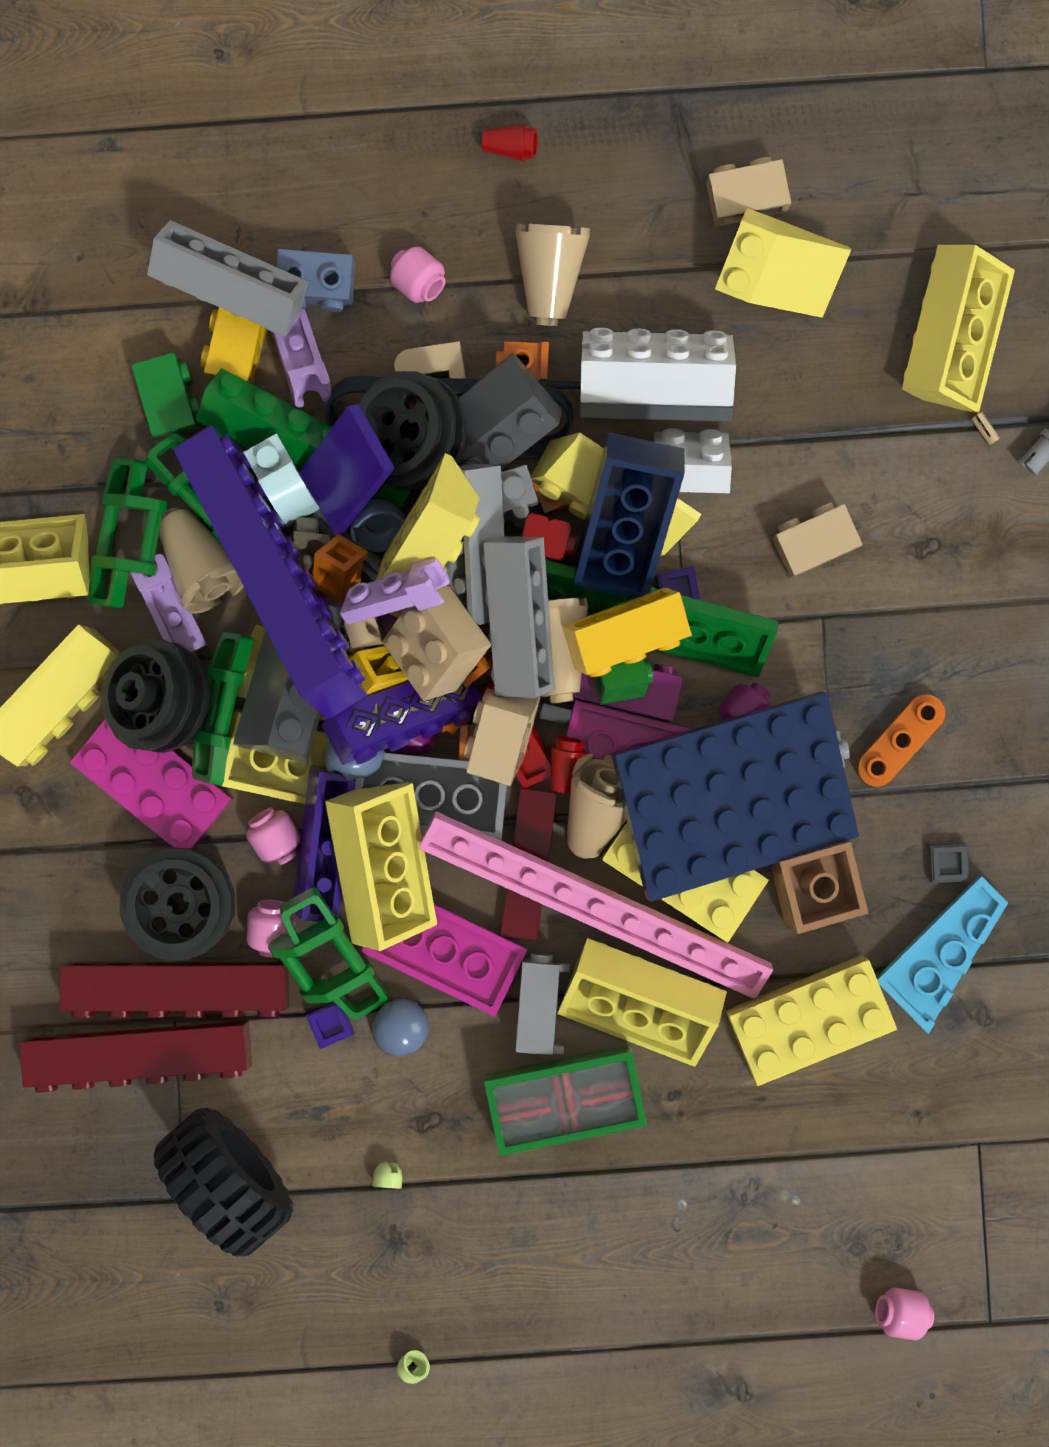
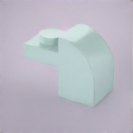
M277 434L243 452L266 496L287 527L291 526L296 518H305L320 509Z

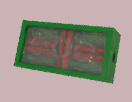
M630 1045L485 1074L484 1084L499 1156L647 1126Z

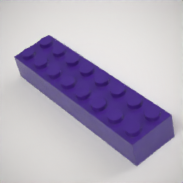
M212 425L175 447L173 450L300 697L324 717L330 719L368 696L362 685V682L366 680L362 669L355 660L351 661L345 651L350 647L338 628L334 630L329 622L333 615L325 601L321 597L318 599L312 589L317 587L307 568H301L296 560L301 556L300 552L291 538H285L280 530L285 527L284 522L274 507L269 508L265 500L268 497L258 482V478H253L250 472L252 467L243 453L244 450H238L229 434L222 436Z

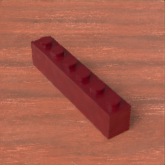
M68 962L60 966V1012L71 1011V1017L73 1018L94 1017V1011H108V1017L111 1018L130 1017L131 1011H146V1017L150 1018L167 1017L168 1011H183V1017L191 1018L204 1017L205 1011H220V1017L243 1016V1011H257L258 1017L280 1016V1011H285L289 1007V971L283 962Z
M249 1020L28 1037L19 1043L23 1088L35 1087V1092L37 1093L58 1090V1085L72 1084L73 1090L95 1087L94 1082L109 1081L110 1087L127 1086L132 1084L131 1079L146 1078L147 1084L168 1082V1076L183 1075V1081H197L205 1079L206 1073L219 1072L220 1078H235L242 1076L243 1071L248 1070L252 1065Z

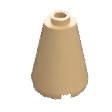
M516 224L515 234L528 316L536 317V325L558 326V319H566L589 241L590 228L581 227V234L576 235L577 229L571 228V226L529 224L528 232H525L526 225Z
M175 507L162 514L159 536L180 603L185 610L187 609L191 614L211 610L223 604L220 597L229 591L232 596H235L242 590L244 586L223 545L190 510Z
M570 598L548 601L555 690L542 695V697L550 696L551 703L573 701L572 693L580 692L582 672L574 669L562 626L587 617L588 603L586 598L582 600Z
M587 754L577 760L572 771L566 843L568 848L577 857L583 859L598 857L627 820L611 755L605 754L602 760L592 759L594 754Z

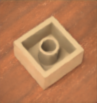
M449 585L436 590L444 599L442 604L421 611L416 606L405 608L383 639L384 646L423 701L457 691L491 646L489 640Z
M495 686L493 689H486L482 702L479 701L476 707L473 723L477 725L473 736L470 735L464 752V757L470 759L466 773L511 786L525 757L541 696L537 698L495 696Z

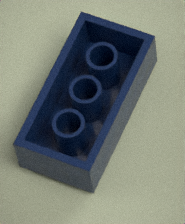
M608 433L575 557L573 586L631 598H638L650 593L685 474V448Z

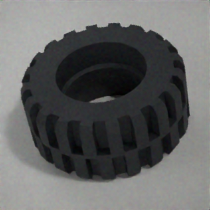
M211 1108L195 1110L156 1145L153 1154L154 1166L159 1171L158 1176L161 1182L165 1184L169 1196L175 1200L184 1216L186 1215L193 1222L192 1225L199 1232L204 1233L211 1243L217 1244L222 1251L231 1253L232 1256L236 1257L251 1255L290 1221L293 1212V1202L289 1198L290 1193L282 1183V1178L274 1170L268 1158L261 1153L259 1147L246 1136V1133L237 1128L228 1117H223L217 1110H212Z

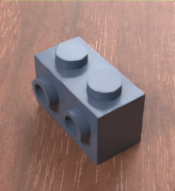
M278 249L277 268L309 281L302 309L306 308V304L321 305V309L325 311L341 312L343 307L353 306L356 262L353 255Z

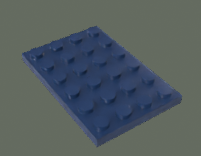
M817 692L611 753L645 898L649 902L859 837L827 692Z

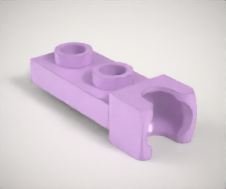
M302 309L299 319L286 336L272 332L289 383V390L294 405L297 408L304 406L303 395L308 391L318 392L324 402H327L332 395L330 379L325 364L322 362L306 311Z
M158 553L155 556L158 567L156 576L148 577L143 574L131 573L163 640L183 644L193 652L209 646L195 615L189 613L187 609L185 610L180 603L165 553Z
M436 558L413 563L410 571L400 574L392 573L383 579L370 583H358L349 588L340 615L349 625L412 606H416L419 611L438 606L444 602V599L436 590L450 583L449 576Z

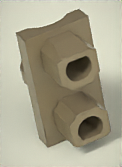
M298 517L292 524L293 533L285 536V538L290 537L301 555L296 560L301 568L306 567L313 577L315 553L330 541V535L319 534L317 519Z

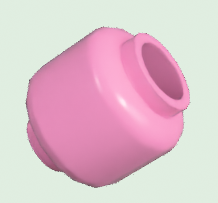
M419 246L411 247L407 250L399 251L393 257L390 273L391 284L408 299L415 303L428 302L435 299L441 293L445 286L444 266L425 249Z
M272 807L267 808L248 822L250 828L247 831L246 838L264 863L278 861L282 865L298 854L296 847L301 842V832L289 814L284 810L275 811Z
M267 899L259 901L257 906L253 907L247 914V944L251 948L258 950L259 955L263 957H274L268 949L269 943L282 934H289L281 918L280 906L285 903L281 900ZM293 913L290 917L295 925L296 918L295 914Z
M892 1287L879 1297L876 1304L875 1317L886 1335L901 1339L919 1340L932 1327L934 1323V1310L924 1293Z

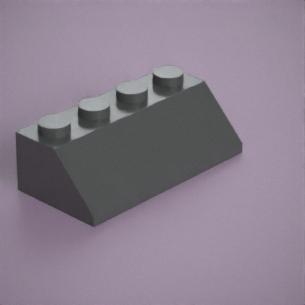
M514 353L458 397L462 403L467 427L465 446L457 465L475 463L501 465L502 470L559 425L563 410ZM411 453L407 457V461L411 460L415 456L414 453Z
M327 605L333 615L329 622L334 630L338 628L344 634L341 620H343L340 615L341 608ZM265 631L233 745L308 764L321 713L300 697L267 631Z

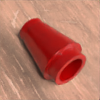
M528 124L484 129L482 136L483 152H490L522 162H526L527 159H535L538 148V131L536 128H529Z
M556 736L555 744L550 745L551 790L560 793H570L573 768L577 760L587 754V751L584 750L585 741L568 736Z

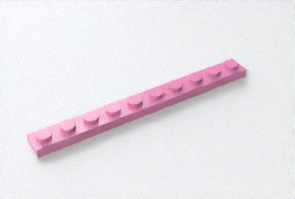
M435 812L419 843L420 850L755 1000L773 971L772 963L439 812Z

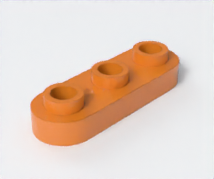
M925 694L914 697L859 757L856 764V772L860 780L869 786L875 787L884 786L889 783L941 726L945 718L943 703L933 695ZM924 706H929L933 711V715L929 720H925L921 716V710ZM901 733L905 734L908 738V743L903 748L896 744V737ZM875 761H879L883 765V771L879 775H874L871 771V765Z

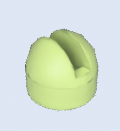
M384 1161L380 1163L374 1170L372 1186L402 1189V1170L395 1162L388 1163Z
M417 1350L406 1353L397 1364L398 1376L408 1384L420 1382L428 1375L430 1370L427 1357ZM413 1361L416 1364V1367L411 1372H409L407 1367Z

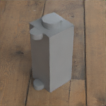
M527 465L501 473L504 522L512 520L513 525L519 529L524 528L527 516L530 513H535L538 505V499Z
M531 953L530 959H523L516 1038L517 1053L564 1054V1045L554 1044L559 972H570L571 964L552 961L553 955Z

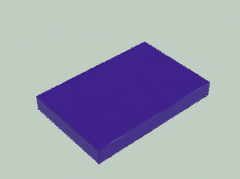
M357 404L347 406L301 469L300 474L333 534H339L347 530L395 468L361 407Z

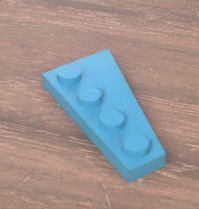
M982 876L976 877L876 977L880 987L927 1034L932 1030L935 1025L934 1021L943 1006L946 1007L963 974H966L972 964L971 960L980 945L984 944L1008 904Z

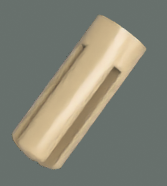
M983 412L973 416V423L989 446L1000 439Z

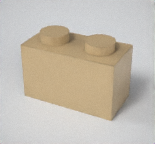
M763 157L751 161L750 166L736 168L734 164L723 165L713 170L714 173L709 174L706 182L714 227L741 222L746 208L768 216L787 213L791 205L783 159L772 161L771 157Z
M831 502L811 511L814 516L812 519L800 523L797 517L778 526L780 533L772 537V540L789 578L863 545L845 504L834 508Z

